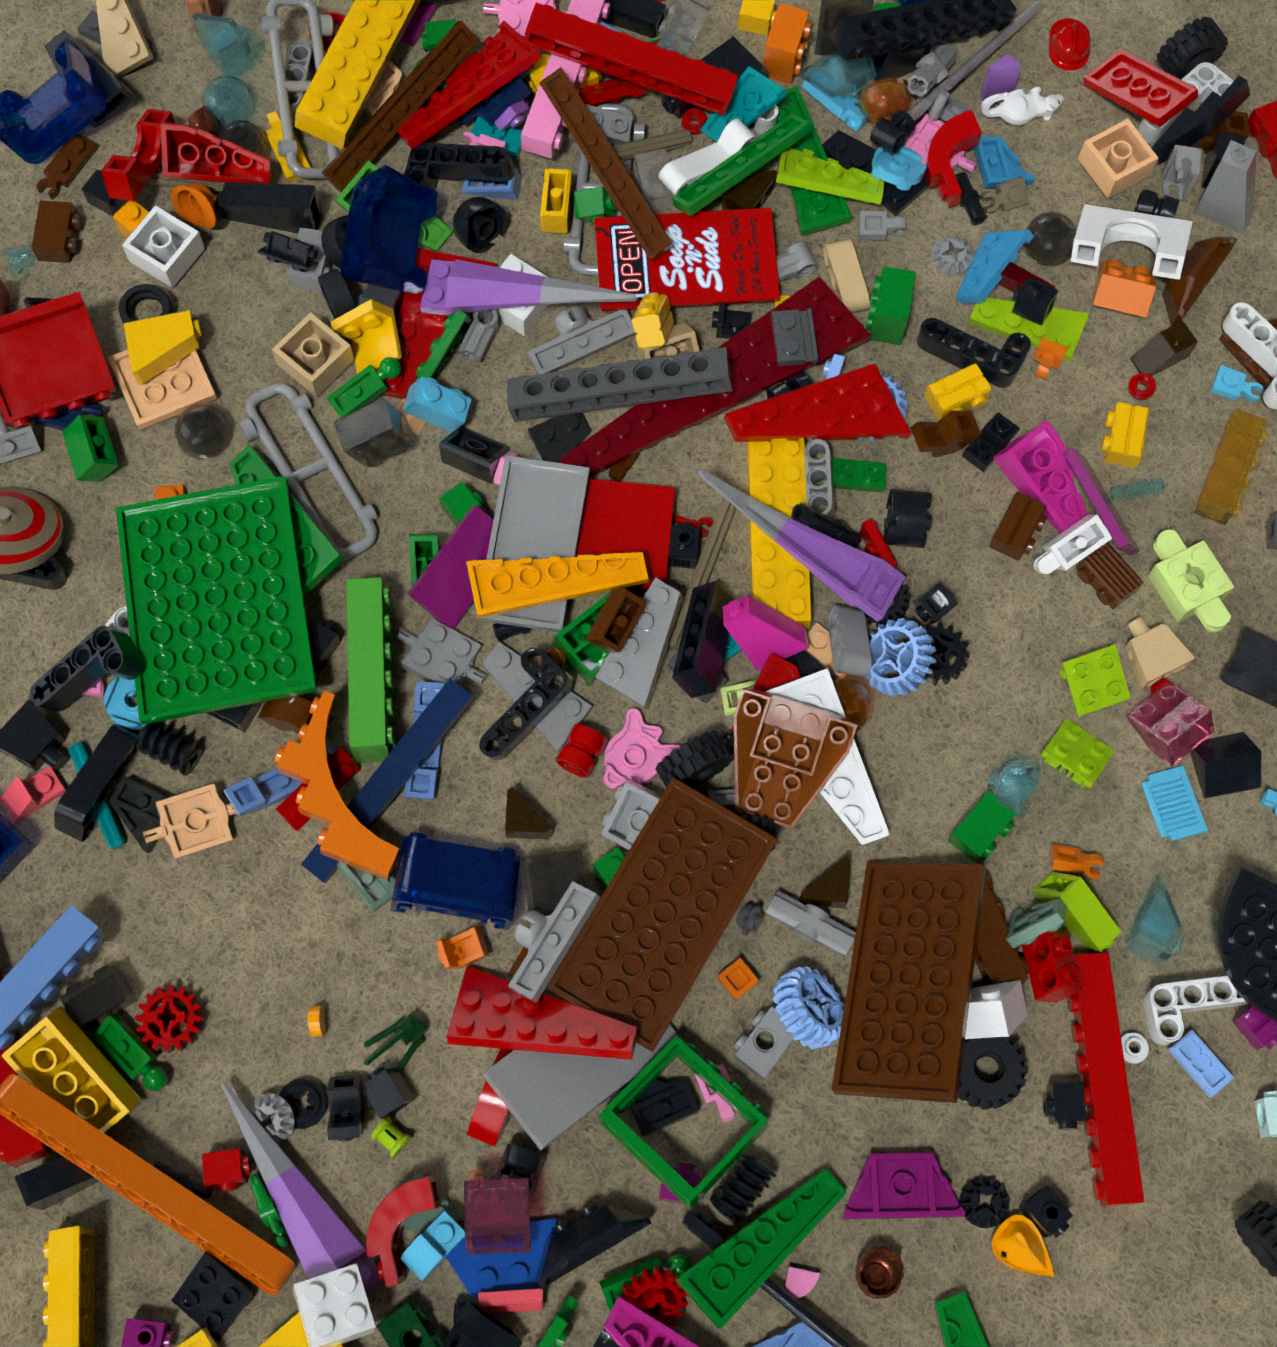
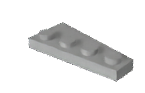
M498 642L482 663L485 671L514 703L535 682L521 666V656ZM531 663L529 664V665H530V669H533V670L538 669V668H536L534 665H532ZM554 679L550 681V688L553 690L559 689L562 686ZM569 691L535 728L558 754L562 746L567 743L566 739L573 725L581 724L592 710V706ZM535 697L530 701V710L536 711L541 708L543 703L541 697Z

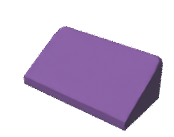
M1009 54L1004 55L989 66L980 95L982 101L995 94L1014 91L1021 66Z

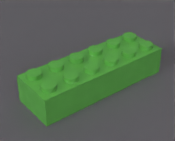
M382 577L346 579L350 749L356 763L383 762L397 745L396 735L393 733V726H391V724H396V712L392 698H390V696H395V682L392 679V672L389 670L394 669V653L391 651L390 643L394 640L393 625L390 622V615L393 614L392 597H390L389 587H384Z

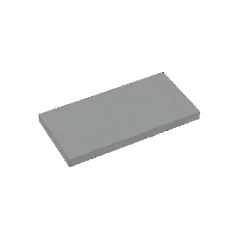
M505 455L486 560L503 559V561L520 560V558L548 559L552 556H560V558L575 557L590 468ZM568 600L479 619L476 614V619L479 621L559 632L563 629Z
M669 1024L653 1052L636 1043L633 1060L513 1050L487 1069L482 1076L537 1147L542 1150L632 1081L676 1035L679 1038L680 1036Z

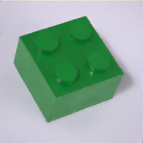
M883 266L881 276H875L870 296V309L865 326L866 330H870V340L901 345L909 319L916 271Z

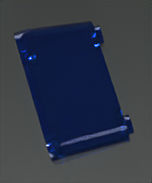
M68 36L58 43L54 50L55 60L62 69L25 99L19 93L12 90H5L0 93V140L30 164H39L46 160L98 117L106 108L104 92L81 49Z
M387 165L358 180L351 194L340 267L342 276L352 281L411 294L424 290L427 283L426 272L419 266L415 267L421 223L435 215L438 192Z
M411 832L410 836L403 838L390 911L405 913L406 909H412V906H414L416 913H421L422 910L481 920L480 923L486 924L488 919H491L490 922L494 923L495 929H510L513 923L521 857L516 855V850L500 847L497 851L427 839L428 836L426 834Z

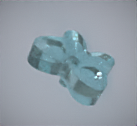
M20 245L19 248L6 247L2 251L4 258L11 262L9 270L14 277L20 276L26 268H31L35 265L27 245Z

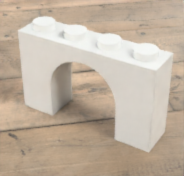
M1084 204L1074 238L1071 262L1098 266L1101 252L1106 245L1117 241H1133L1149 247L1155 253L1156 259L1153 276L1180 280L1193 221Z

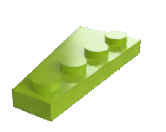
M791 146L780 154L776 183L787 186L800 187L814 192H823L879 205L883 198L885 182L884 180L874 178L870 173L854 167L847 170L839 164V161L829 158L828 161L816 158L814 157V152L804 148L801 152L791 148Z
M987 297L983 303H976L968 323L1006 338L1013 333H1023L1028 336L1031 341V347L1038 349L1043 337L1068 347L1064 360L1069 362L1090 314L1053 307L1051 313L1041 326L1012 313L1014 301Z

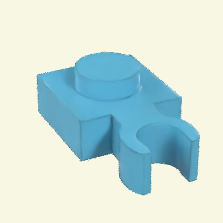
M1220 365L1210 392L1237 401L1239 395H1241L1247 401L1256 403L1259 396L1253 395L1251 390L1260 392L1263 386L1256 382H1245L1247 374Z

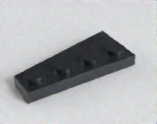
M840 130L822 144L827 158L839 161L843 168L849 170L854 167L871 174L873 169L872 160L876 149ZM923 175L922 180L918 184L911 185V188L906 191L900 190L894 184L885 181L881 204L894 216L899 215L929 188L926 176Z

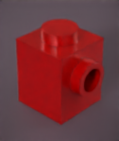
M239 1148L202 1154L205 1187H219L220 1192L239 1190V1184L247 1183L246 1175H251V1160L249 1155L245 1156V1151Z

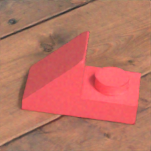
M49 766L26 781H23L19 776L16 777L2 795L0 801L16 824L63 795L66 789L55 771Z

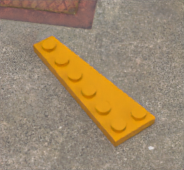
M643 552L612 553L599 556L578 555L577 557L568 558L552 556L548 559L520 558V560L503 561V559L466 561L478 619L611 591L612 589L649 583Z

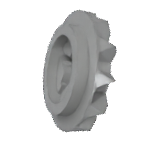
M946 235L943 239H937L930 253L931 261L935 268L948 275L964 273L969 269L974 259L973 248H970L967 240L959 239L958 235L955 237H948ZM949 247L954 253H957L956 262L951 255H947Z
M266 1093L255 1099V1104L249 1110L276 1143L287 1139L294 1129L295 1122L293 1111L287 1101L274 1093ZM276 1113L272 1123H268L269 1115Z

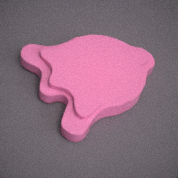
M631 708L626 713L623 729L613 736L605 749L604 762L606 771L603 776V782L606 787L613 790L618 789L626 781H634L642 786L648 784L658 775L655 770L657 764L662 762L665 756L670 755L671 751L681 746L677 744H660L659 740L663 734L662 729L658 726L645 724L641 712L638 709Z

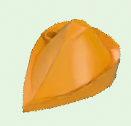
M1015 1214L998 1226L990 1244L993 1255L999 1262L1011 1269L1025 1273L1055 1277L1043 1238L1030 1219L1023 1215Z

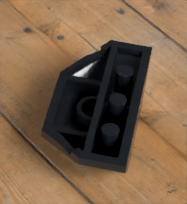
M596 1203L591 1204L579 1212L581 1218L571 1224L566 1219L551 1228L554 1234L546 1239L534 1283L539 1289L546 1287L652 1224L649 1217L608 1205L597 1207Z

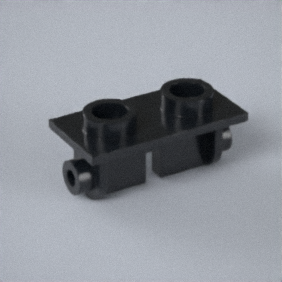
M275 231L264 234L263 242L267 244L257 252L267 256L266 259L271 262H284L292 265V269L306 272L319 264V262L314 261L318 255V250L314 249V245L295 239L293 240L292 248H290L291 237Z

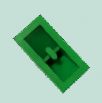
M438 533L409 534L412 587L441 549Z

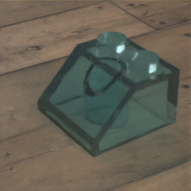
M198 13L192 15L201 48L228 83L255 69L253 61L255 53L249 44L251 38L245 27H239L232 18Z
M840 52L824 56L799 72L801 78L830 98L841 95L842 99L856 95V90L869 86L868 82L877 76L871 56L845 61Z
M1160 885L1145 898L1123 948L1124 951L1154 966H1157L1164 960L1168 961L1171 955L1175 956L1183 942V939L1179 938L1183 927L1166 887Z

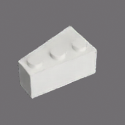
M1021 980L971 988L965 1039L1009 1037L1028 1015Z

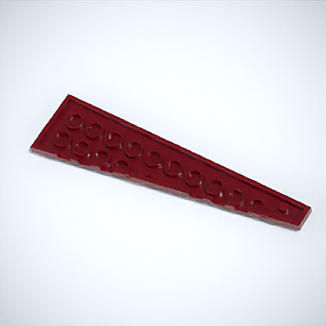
M819 276L718 347L727 348L731 365L733 391L635 405L559 458L558 461L562 464L589 467V477L610 468L615 463L628 459L630 455L644 448L646 450L655 446L656 442L664 438H671L679 434V431L691 425L700 424L757 396L760 392L766 391L768 387L798 372L826 362V359L834 356V354H843L869 341L871 334ZM811 308L818 354L817 363L806 362L803 365L777 367L771 312L798 309L799 311H807V309Z

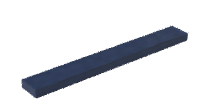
M451 678L347 806L356 819L368 830L474 699L472 694ZM317 844L301 865L326 884L338 869L337 863L339 861L322 855L320 853L321 845Z

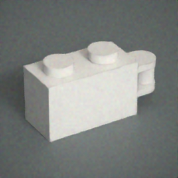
M1088 514L1044 544L1042 548L1045 553L1034 560L1033 567L1035 571L1043 574H1049L1055 569L1066 571L1110 541L1112 537L1098 515Z

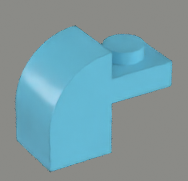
M444 1211L411 1243L400 1259L424 1283L446 1260L445 1257L465 1238L467 1233Z

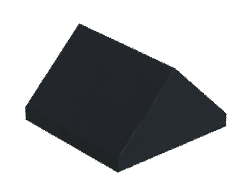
M460 426L440 441L439 445L442 463L490 484L494 481L493 478L500 457L509 452L511 448L463 426Z
M1244 732L1188 743L1204 799L1261 787L1262 751Z

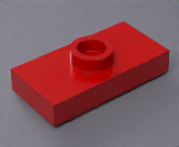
M872 519L862 522L859 533L866 544L864 547L865 552L883 559L896 569L897 564L875 522Z

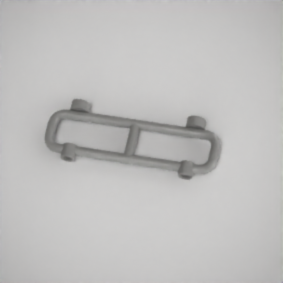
M270 0L266 9L267 16L261 17V29L263 33H269L284 139L278 141V153L280 157H286L289 169L298 177L324 179L326 177L322 174V171L326 167L305 168L300 166L297 161V143L294 140L288 92H306L311 81H286L280 39V19L277 16V9L280 6H301L307 10L316 72L325 57L322 36H332L333 33L332 16L330 14H319L312 0ZM326 142L330 164L342 149Z
M598 104V108L632 117L629 142L645 139L646 123L635 122V115L630 108L621 104ZM581 149L576 191L604 187L602 183L587 182L589 162ZM632 158L621 161L629 175L631 173ZM574 205L571 237H564L563 251L564 253H569V264L578 274L598 276V265L583 264L579 260L583 221L575 219ZM617 208L616 216H622Z
M275 383L256 391L246 401L245 412L247 418L238 422L246 440L250 442L259 436L281 476H286L292 495L334 544L298 483L329 468L354 510L359 523L366 531V535L362 540L346 548H336L343 555V560L352 558L370 548L377 538V529L373 520L377 519L376 512L370 503L364 506L307 411L312 406L306 394L298 395L291 386L285 383ZM277 394H283L288 398L293 411L298 415L322 456L321 459L295 472L291 471L256 410V406L260 402Z

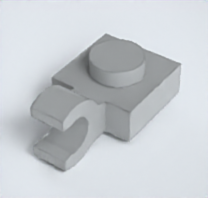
M860 211L859 240H886L887 233L891 236L904 237L906 218H887V211Z

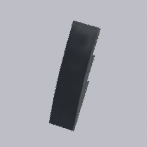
M1238 76L1221 96L1212 91L1196 111L1186 107L1152 146V150L1159 158L1157 163L1161 164L1168 160L1174 145L1192 146L1231 116L1250 96L1248 81Z

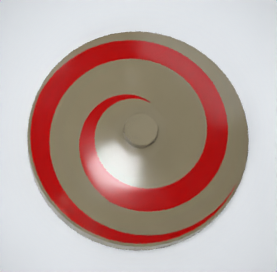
M0 487V574L18 573L35 568L50 559L62 543L63 521L57 507L41 494L23 488Z

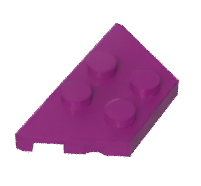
M933 1153L869 1154L843 1213V1220L965 1217V1211L953 1194L952 1187L947 1178L943 1176Z

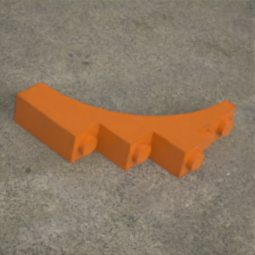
M324 690L321 698L316 696L311 705L309 713L313 714L309 725L304 723L299 732L297 740L301 741L300 744L288 740L285 747L280 746L274 762L278 763V773L308 784L307 788L301 787L296 798V803L299 804V813L330 825L329 829L325 827L322 829L317 844L321 845L320 853L388 881L398 858L399 848L378 838L363 826L346 807L333 783L328 766L326 744L329 721L336 698L335 694Z

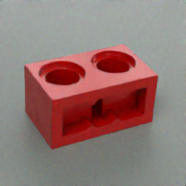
M1047 931L1039 935L1031 944H1022L1024 957L1029 967L1028 973L1035 1001L1057 1003L1083 991L1068 933Z

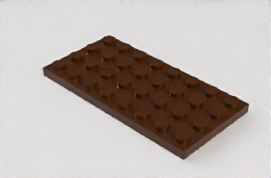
M672 778L547 986V989L574 1005L637 1027L636 1043L653 1052L778 839L684 783Z
M867 862L831 1089L834 1094L957 1103L986 868L983 864Z

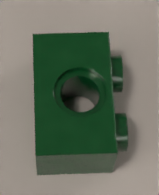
M408 1302L376 1325L389 1347H408L405 1338L411 1330H417L421 1333L422 1343L420 1347H443L444 1344L437 1332L431 1335L425 1326L429 1319L419 1304L413 1307Z

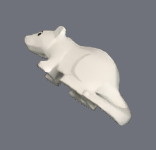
M1041 87L1032 88L1028 94H1025L1023 89L986 98L981 103V112L986 117L1000 116L1005 122L1020 126L1030 122L1035 117L1043 116L1044 120H1049L1051 115L1062 104L1064 97L1060 94L1042 97L1040 95ZM1003 100L999 106L990 108L993 103Z

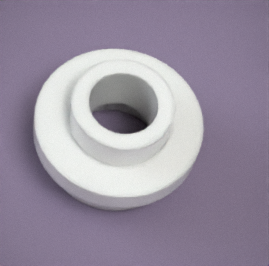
M1127 1033L1121 1037L1125 1062L1137 1064L1147 1057L1149 1046L1143 1036L1138 1033ZM1131 1042L1137 1044V1053L1130 1051L1129 1044Z

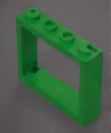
M676 1035L609 1103L598 1117L599 1123L691 1210L768 1128V1119L766 1118L767 1114L761 1110L759 1104L756 1102L751 1104L743 1097V1090L735 1082L730 1081L728 1083L720 1076V1069L712 1061L707 1060L705 1062L697 1055L699 1051L693 1044H689L686 1040L682 1041ZM676 1058L680 1059L752 1126L695 1188L689 1185L619 1118Z

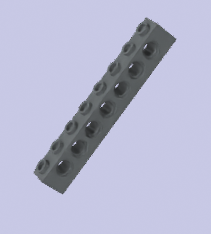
M726 347L507 379V403L514 422L733 391L731 365Z

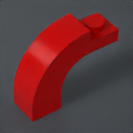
M972 110L956 115L945 122L935 133L929 147L925 170L927 184L929 188L937 186L940 198L946 200L949 208L959 205L962 194L950 161L959 152L978 146L982 134Z
M500 1049L493 1065L513 1050ZM487 1081L479 1096L466 1135L495 1147L506 1126L510 1111Z
M435 1174L420 1177L400 1185L380 1202L372 1215L366 1238L367 1258L380 1255V1260L377 1264L378 1274L381 1280H385L386 1287L399 1285L405 1281L399 1250V1234L405 1221L412 1214L433 1210L442 1206Z

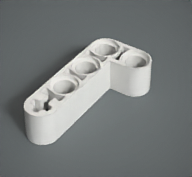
M1207 62L1200 63L1182 79V81L1198 89V98L1186 107L1192 110L1198 103L1204 102L1212 91L1221 96L1233 83V80L1215 65ZM1184 109L1160 127L1143 118L1138 132L1147 143H1155Z
M734 119L725 127L717 143L669 162L660 171L658 179L676 195L757 137L740 119Z
M1243 302L1236 303L1223 321V330L1274 378L1264 392L1263 400L1269 408L1277 410V357L1275 356L1277 355V330L1249 304Z
M1228 976L1163 983L1151 988L1143 997L1149 1035L1156 1044L1162 1046L1169 1045L1182 1037L1184 1025L1181 1013L1248 1005L1240 994L1237 993ZM1214 986H1218L1224 991V1000L1219 999L1215 995ZM1185 989L1192 991L1194 994V1003H1190L1185 999ZM1155 993H1159L1165 998V1007H1161L1155 1002ZM1161 1023L1170 1026L1172 1030L1171 1037H1166L1162 1034L1160 1030Z

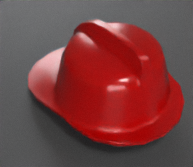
M1067 18L1058 20L1052 25L1049 33V57L1058 68L1073 71L1082 68L1088 62L1091 37L1088 28L1083 23Z

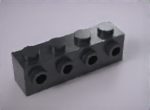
M717 581L695 587L692 590L672 679L691 698L716 692L729 633L724 626L722 607L733 601V599Z

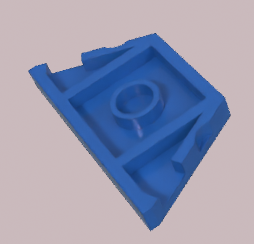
M556 1218L466 1232L465 1238L446 1256V1259L472 1298H477L480 1292L536 1288L534 1282L547 1237L553 1234L551 1228L556 1225Z

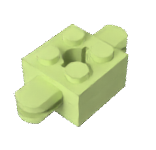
M1168 529L1162 531L1152 545L1161 562L1154 566L1148 578L1177 623L1196 614L1208 632L1215 633L1221 631L1231 619V615L1222 600L1235 588L1204 540L1187 548L1175 530Z

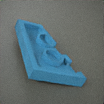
M1030 230L985 233L956 295V299L962 304L983 303L1003 278L1001 272L1009 262L1014 263L1020 256L1017 252L1024 243L1029 244L1034 238Z

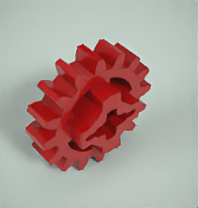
M169 985L167 992H164L161 987H157V995L155 997L149 993L146 994V998L149 1001L147 1005L141 1003L138 1005L143 1010V1014L135 1016V1020L142 1023L141 1026L136 1028V1031L139 1034L146 1033L142 1041L146 1044L153 1041L152 1049L158 1051L162 1045L166 1053L171 1052L172 1046H175L178 1051H183V1042L186 1041L192 1045L194 1042L190 1036L193 1033L201 1034L196 1025L197 1023L204 1022V1018L197 1015V1013L203 1010V1007L200 1004L193 1005L197 997L194 994L187 996L188 990L184 987H181L178 993H176V988L173 985ZM178 1000L185 1003L189 1013L179 1010ZM162 1002V1005L156 1011H153ZM171 1012L176 1018L175 1020H170L168 1025L163 1020L168 1018ZM151 1025L160 1028L161 1038L153 1033ZM183 1027H186V1029L180 1035L177 1036V1033Z
M655 1266L650 1274H648L646 1269H642V1276L640 1278L632 1275L631 1280L633 1283L631 1285L623 1284L622 1289L625 1294L618 1296L664 1325L669 1324L673 1327L676 1325L674 1318L676 1316H684L681 1307H686L689 1304L685 1297L688 1294L675 1281L679 1275H673L669 1268L661 1273L658 1266Z

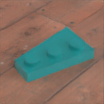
M748 66L735 84L725 115L713 112L700 131L717 143L723 130L731 121L740 119L747 127L787 96L788 93Z

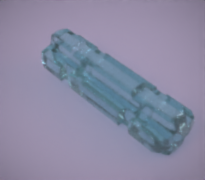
M1158 477L1151 479V482L1143 480L1127 483L1124 487L1123 485H1116L1111 487L1109 495L1112 502L1124 501V498L1131 500L1147 497L1149 493L1152 495L1162 494L1165 490V484L1163 479Z

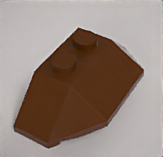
M1217 236L1196 242L1190 251H1186L1180 280L1164 278L1163 282L1166 283L1162 296L1171 326L1183 320L1230 254L1238 239Z

